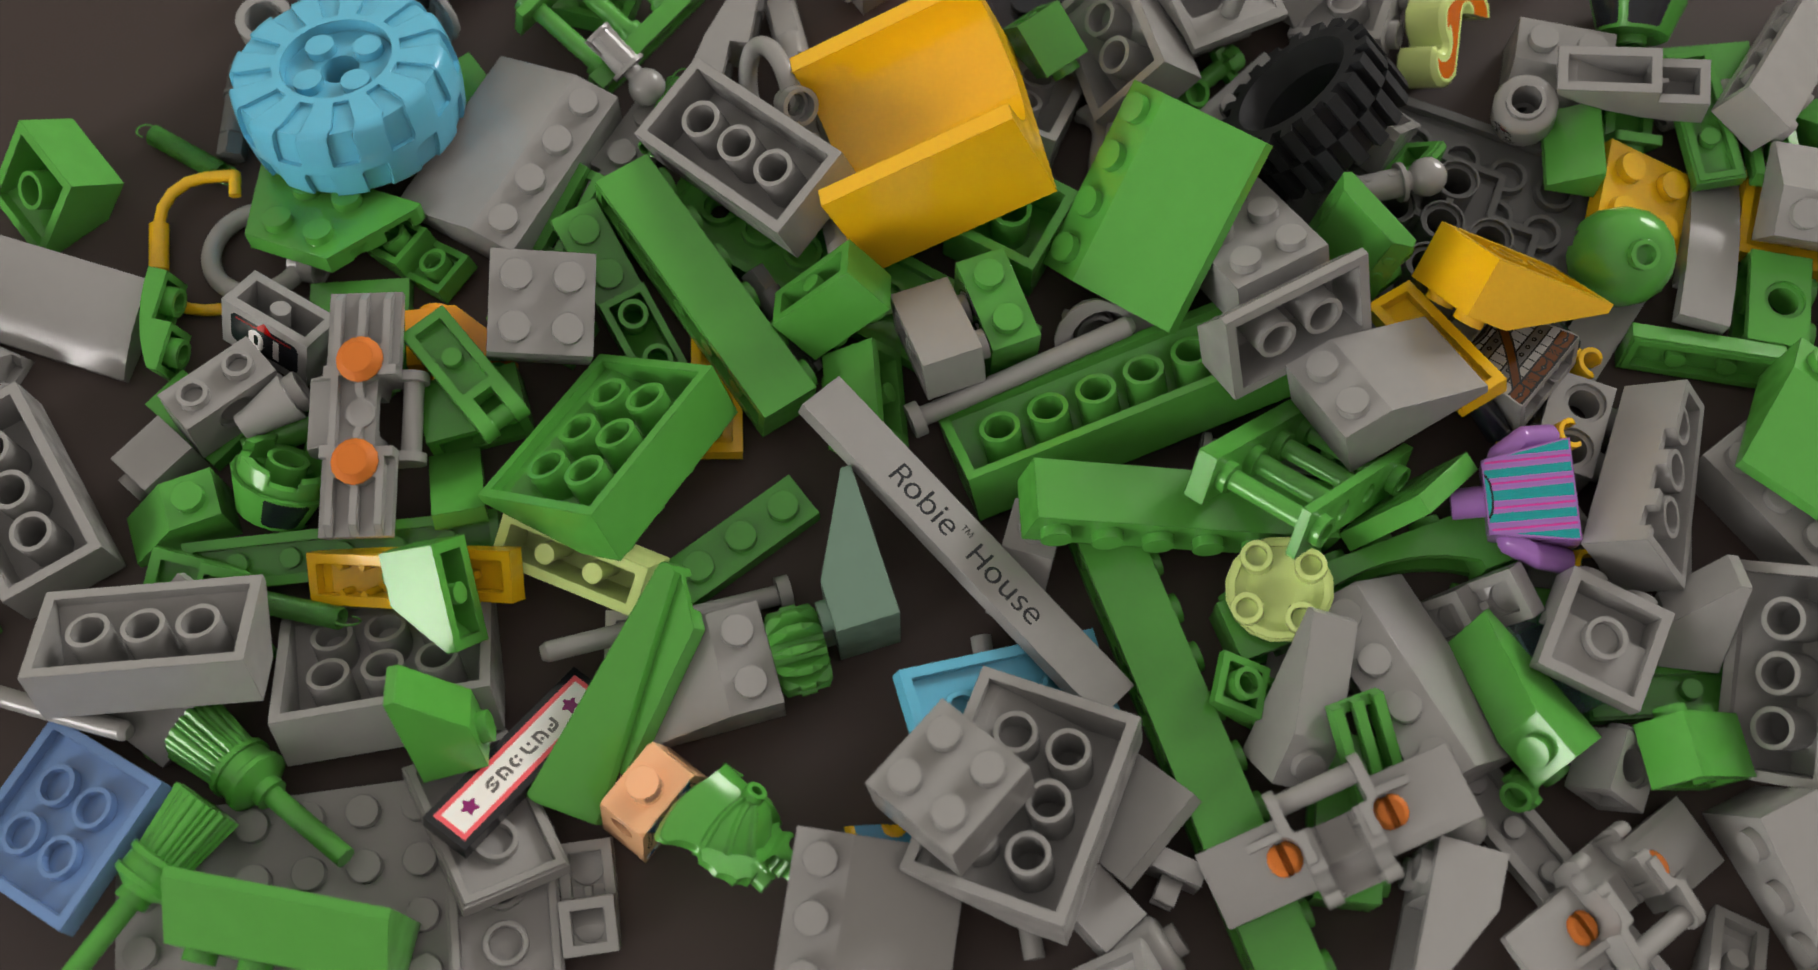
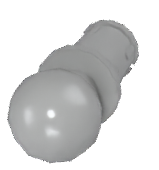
M608 22L602 24L585 41V44L615 74L613 79L616 82L623 77L629 81L628 92L636 103L641 106L650 107L655 105L662 97L666 89V82L662 75L655 69L642 68L638 63L644 55L641 52L636 54L620 38L619 34Z
M1423 157L1413 162L1408 171L1403 163L1396 162L1392 164L1391 169L1356 176L1380 202L1397 199V201L1402 203L1408 201L1411 190L1421 197H1430L1439 193L1447 183L1448 173L1444 164L1438 159Z

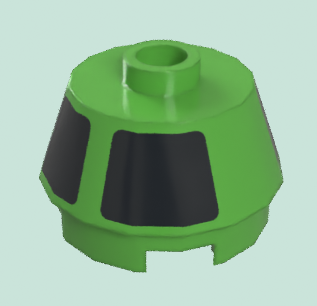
M1589 0L1595 30L1617 34L1616 47L1646 48L1664 44L1670 39L1688 5V0Z
M278 434L256 435L246 439L242 451L235 455L230 462L236 511L243 519L253 525L271 531L288 532L306 528L319 513L322 460L312 458L309 455L307 442H305L304 449L301 450L290 445L277 444Z

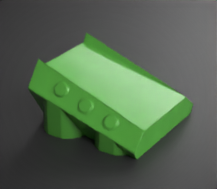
M1352 171L1344 172L1309 223V226L1329 244V260L1359 248H1363L1368 252L1371 302L1377 295L1399 280L1402 275L1400 265L1411 258L1415 251L1416 239Z

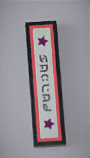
M573 667L489 751L488 767L469 771L423 816V826L466 859L526 798L528 790L592 680Z

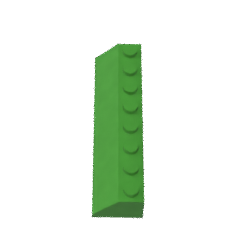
M1212 302L1187 312L1176 335L1170 334L1155 325L1105 348L938 421L962 485L979 520L982 521L1013 508L1015 498L1019 499L1017 480L1033 458L1124 464L1291 397L1287 374L1234 400L1202 364L1197 326L1211 320L1215 316L1223 314Z

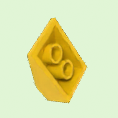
M1443 221L1412 274L1414 279L1428 288L1425 294L1428 299L1451 310L1455 307L1456 310L1453 317L1477 330H1482L1485 323L1505 331L1604 315L1609 314L1614 305L1550 264Z

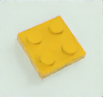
M1613 138L1605 142L1606 176L1595 195L1589 197L1585 219L1596 211L1621 206L1650 211L1667 225L1674 237L1676 254H1678L1690 189L1688 175Z

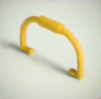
M227 169L200 172L182 178L167 189L156 205L153 221L149 223L148 266L169 271V224L166 221L168 211L177 197L192 187L208 183L229 182V197L240 198L242 194L241 172L239 170ZM187 302L184 314L218 316L222 315L221 303L198 304Z

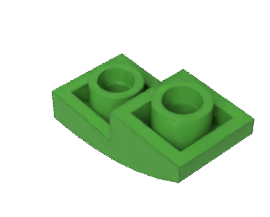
M408 220L384 233L388 242L367 252L371 257L401 278H410L414 286L446 304L449 303L478 268L468 255L437 241L427 228L419 224L413 227Z
M148 266L140 300L139 332L141 349L146 368L170 381L181 369L187 366L191 356L190 340L192 336L176 326L177 318L181 317L186 309V290L188 285L168 270Z
M1227 650L1220 651L1209 703L1228 718L1252 730L1255 721L1262 718L1264 701L1275 678L1270 677L1271 668Z

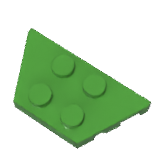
M261 163L244 234L251 248L333 273L354 261L359 254L372 251L388 242L384 234L386 231L406 220L414 227L422 223L426 217L421 203L370 189V192L343 196H338L337 193L318 191L315 194L304 192L288 186L285 180L277 173L274 176L271 175Z

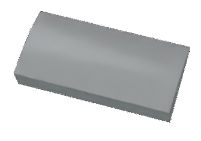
M0 235V344L129 383L142 353L139 313L145 278Z

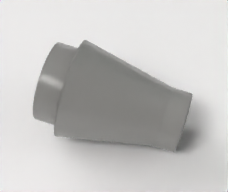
M291 371L284 377L281 374H277L242 410L233 415V419L246 438L262 435L309 417L310 389L294 371Z

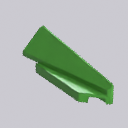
M665 561L659 563L528 790V799L588 823L602 825L601 801L615 785L618 774L621 773L623 775L645 747L654 741L705 632L702 614L693 608L687 585L688 579L692 577L691 569Z

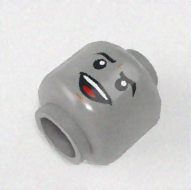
M1525 74L1511 78L1502 84L1494 95L1490 115L1492 129L1501 140L1509 145L1524 147L1538 143L1554 127L1559 107L1556 91L1549 82L1539 76Z

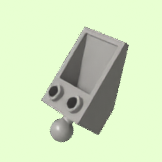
M1485 816L1433 839L1413 852L1412 857L1406 856L1404 858L1401 868L1405 877L1398 880V889L1404 890L1405 893L1390 970H1452L1499 912L1509 854L1479 846L1484 841L1488 831Z

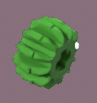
M808 603L799 606L792 604L779 608V611L766 614L763 624L782 692L788 698L800 694L803 697L818 693L819 689L829 687L833 679V670L822 627L815 609Z

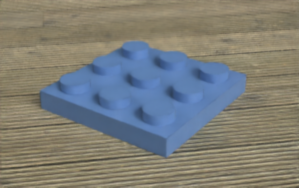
M48 722L0 788V892L57 931L74 937L118 873L114 866L115 862L126 855L132 846L130 844L135 838L141 839L171 791L172 786L78 729Z

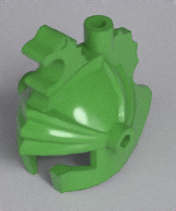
M725 762L718 771L691 787L670 807L664 819L660 821L655 831L654 839L661 844L675 845L692 851L691 854L697 856L699 865L707 869L714 878L725 880L731 886L742 885L747 887L751 883L762 893L777 876L778 878L784 877L788 881L793 854L789 842L793 839L794 834L791 831L786 832L780 829L782 825L780 816L772 801L767 797L766 789L757 782H749L747 784L742 779L744 775Z

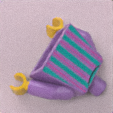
M1568 417L1554 425L1520 426L1492 446L1488 451L1487 458L1480 461V486L1458 488L1449 496L1452 520L1484 517L1487 542L1497 543L1498 548L1503 554L1538 570L1560 574L1574 565L1577 567L1581 566V559L1592 558L1586 549H1569L1577 548L1583 540L1571 452L1580 447L1582 442H1571L1570 438H1566L1564 430L1576 424L1575 420Z

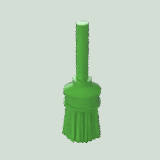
M223 704L188 708L184 716L179 717V721L170 729L169 736L165 739V749L169 753L168 758L208 783L210 790L216 796L224 798L226 804L234 811H245L255 805L262 810L270 808L337 867H342L351 860L354 855V849L285 791L286 783L281 779L285 770L283 756L276 751H271L268 744L261 738H252Z
M176 781L141 839L135 838L130 844L132 846L131 849L114 864L122 881V884L115 891L119 898L61 970H91L138 910L145 913L152 903L162 904L160 876L164 865L194 871L239 826V823L215 804L183 783Z

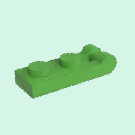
M443 305L404 332L405 344L488 445L501 437L500 430L513 420L520 423L531 414L520 396ZM493 395H496L502 403L486 414L480 405Z

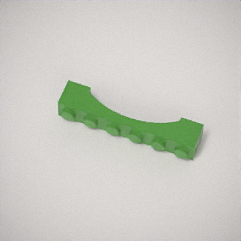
M1437 514L1423 517L1412 523L1408 527V532L1392 537L1391 533L1361 546L1362 549L1345 555L1343 550L1339 549L1324 555L1333 576L1334 593L1356 581L1411 572L1452 573L1468 576L1470 580L1472 577L1476 578L1519 562L1503 554L1498 548L1497 543L1487 542L1484 517L1452 520L1451 516L1439 519ZM1226 592L1218 597L1219 602L1216 603L1209 620L1223 650L1261 665L1266 663L1267 655L1271 652L1274 653L1275 657L1286 653L1292 642H1269L1249 634L1234 620L1226 602Z

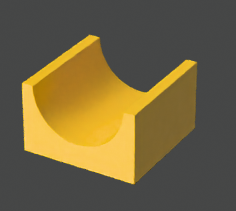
M909 0L789 58L792 73L801 86L811 89L818 98L819 108L817 115L830 144L843 152L856 172L818 190L821 207L845 237L856 244L882 268H886L1057 192L1014 48L986 0Z

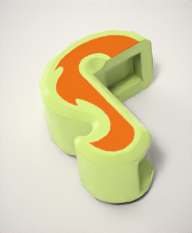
M1408 0L1405 10L1404 28L1409 47L1400 48L1397 54L1396 65L1407 80L1409 89L1443 88L1452 82L1457 70L1462 21L1490 19L1487 0Z

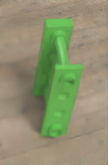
M517 0L514 7L516 9L515 30L521 36L538 22L588 67L589 82L613 94L627 80L623 77L616 82L613 79L615 74L585 44L586 40L551 9L558 0ZM609 0L580 1L604 22H608L619 34L620 38L636 54L641 52L644 55L638 63L641 66L705 0H647L651 4L650 10L652 13L642 23L638 20L632 22Z
M1291 399L1200 448L1184 495L1203 505L1221 493L1234 492L1294 527L1285 555L1296 559L1314 546L1317 548L1323 546L1331 534L1389 495L1396 496L1400 493L1411 473V469L1406 467L1413 447L1403 443L1383 457H1376L1357 468L1358 473H1350L1348 469L1306 447L1311 444L1340 460ZM1284 459L1334 486V488L1331 490L1325 488L1281 463V461ZM1260 475L1309 504L1302 507L1252 477Z

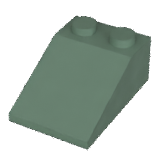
M851 465L840 468L820 581L823 599L814 602L826 646L836 645L840 660L901 642L900 611Z

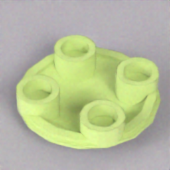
M1267 537L1262 540L1248 542L1242 548L1240 554L1233 560L1225 579L1226 602L1234 620L1249 634L1269 642H1292L1308 606L1329 612L1334 600L1333 576L1325 556L1320 551L1311 548L1296 559H1292L1285 555L1290 537Z

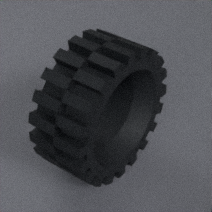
M1342 17L1334 18L1327 27L1323 22H1320L1311 27L1308 35L1304 36L1299 32L1289 38L1290 45L1283 50L1278 46L1268 54L1271 59L1262 67L1257 64L1248 73L1251 79L1247 84L1238 85L1233 92V95L1237 98L1236 101L1227 103L1222 112L1226 118L1221 121L1273 146L1258 177L1282 200L1287 195L1292 200L1302 198L1307 188L1312 194L1318 193L1325 189L1326 181L1331 178L1337 183L1341 175L1347 172L1346 169L1355 162L1361 166L1371 157L1367 151L1373 145L1382 146L1389 137V134L1385 131L1386 128L1397 125L1403 115L1398 108L1407 105L1409 96L1405 90L1409 88L1408 82L1363 24H1359L1356 19L1349 18L1345 22Z

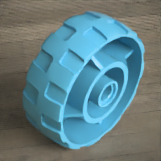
M300 0L291 4V9L275 18L270 16L250 34L251 39L242 52L237 51L229 73L233 89L229 90V96L234 115L245 140L258 160L271 175L274 176L276 173L280 175L288 186L312 194L318 191L337 193L338 196L356 195L370 192V189L389 183L396 184L421 171L425 163L435 155H440L457 134L459 118L464 117L466 96L464 80L453 45L437 17L427 12L424 6L416 0Z

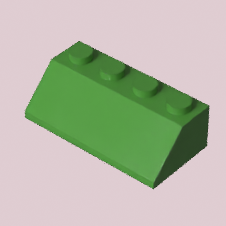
M164 865L160 876L164 943L184 949L181 957L183 961L216 967L220 956L239 960L236 970H273L274 967L287 970H409L421 923L392 908Z

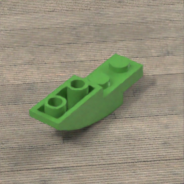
M593 198L551 219V226L566 252L596 254L595 308L622 355L688 363L644 282L641 283L596 199Z

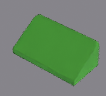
M1585 104L1558 109L1554 127L1541 140L1544 190L1587 197L1595 195L1607 172L1601 109Z

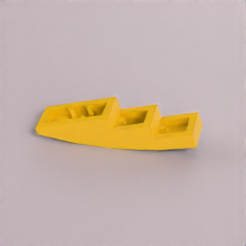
M467 546L480 602L514 604L526 599L520 546ZM397 547L307 552L306 561L310 599L336 606L393 609L390 606L387 589L382 579V569L378 554Z

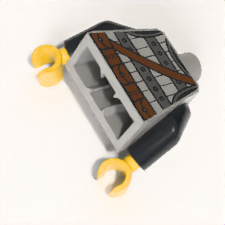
M1457 319L1452 321L1454 326L1507 378L1506 392L1470 412L1471 417L1489 443H1498L1510 434L1512 430L1525 426L1568 373L1592 379L1594 374L1588 368H1594L1602 363L1603 358L1600 350L1594 347L1581 349L1580 336L1571 332L1562 322L1505 331L1486 323L1482 330H1477Z

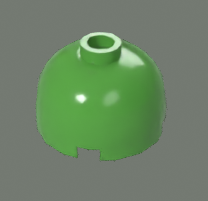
M1628 206L1599 210L1581 221L1575 230L1579 231L1574 237L1573 245L1568 246L1566 253L1568 276L1614 304L1612 308L1640 304L1661 292L1673 275L1677 258L1674 237L1665 222L1650 211Z

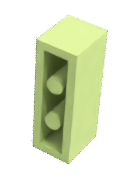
M504 513L493 545L520 546L524 574L627 616L630 615L659 563L670 561L669 557L637 544L621 561L581 554Z

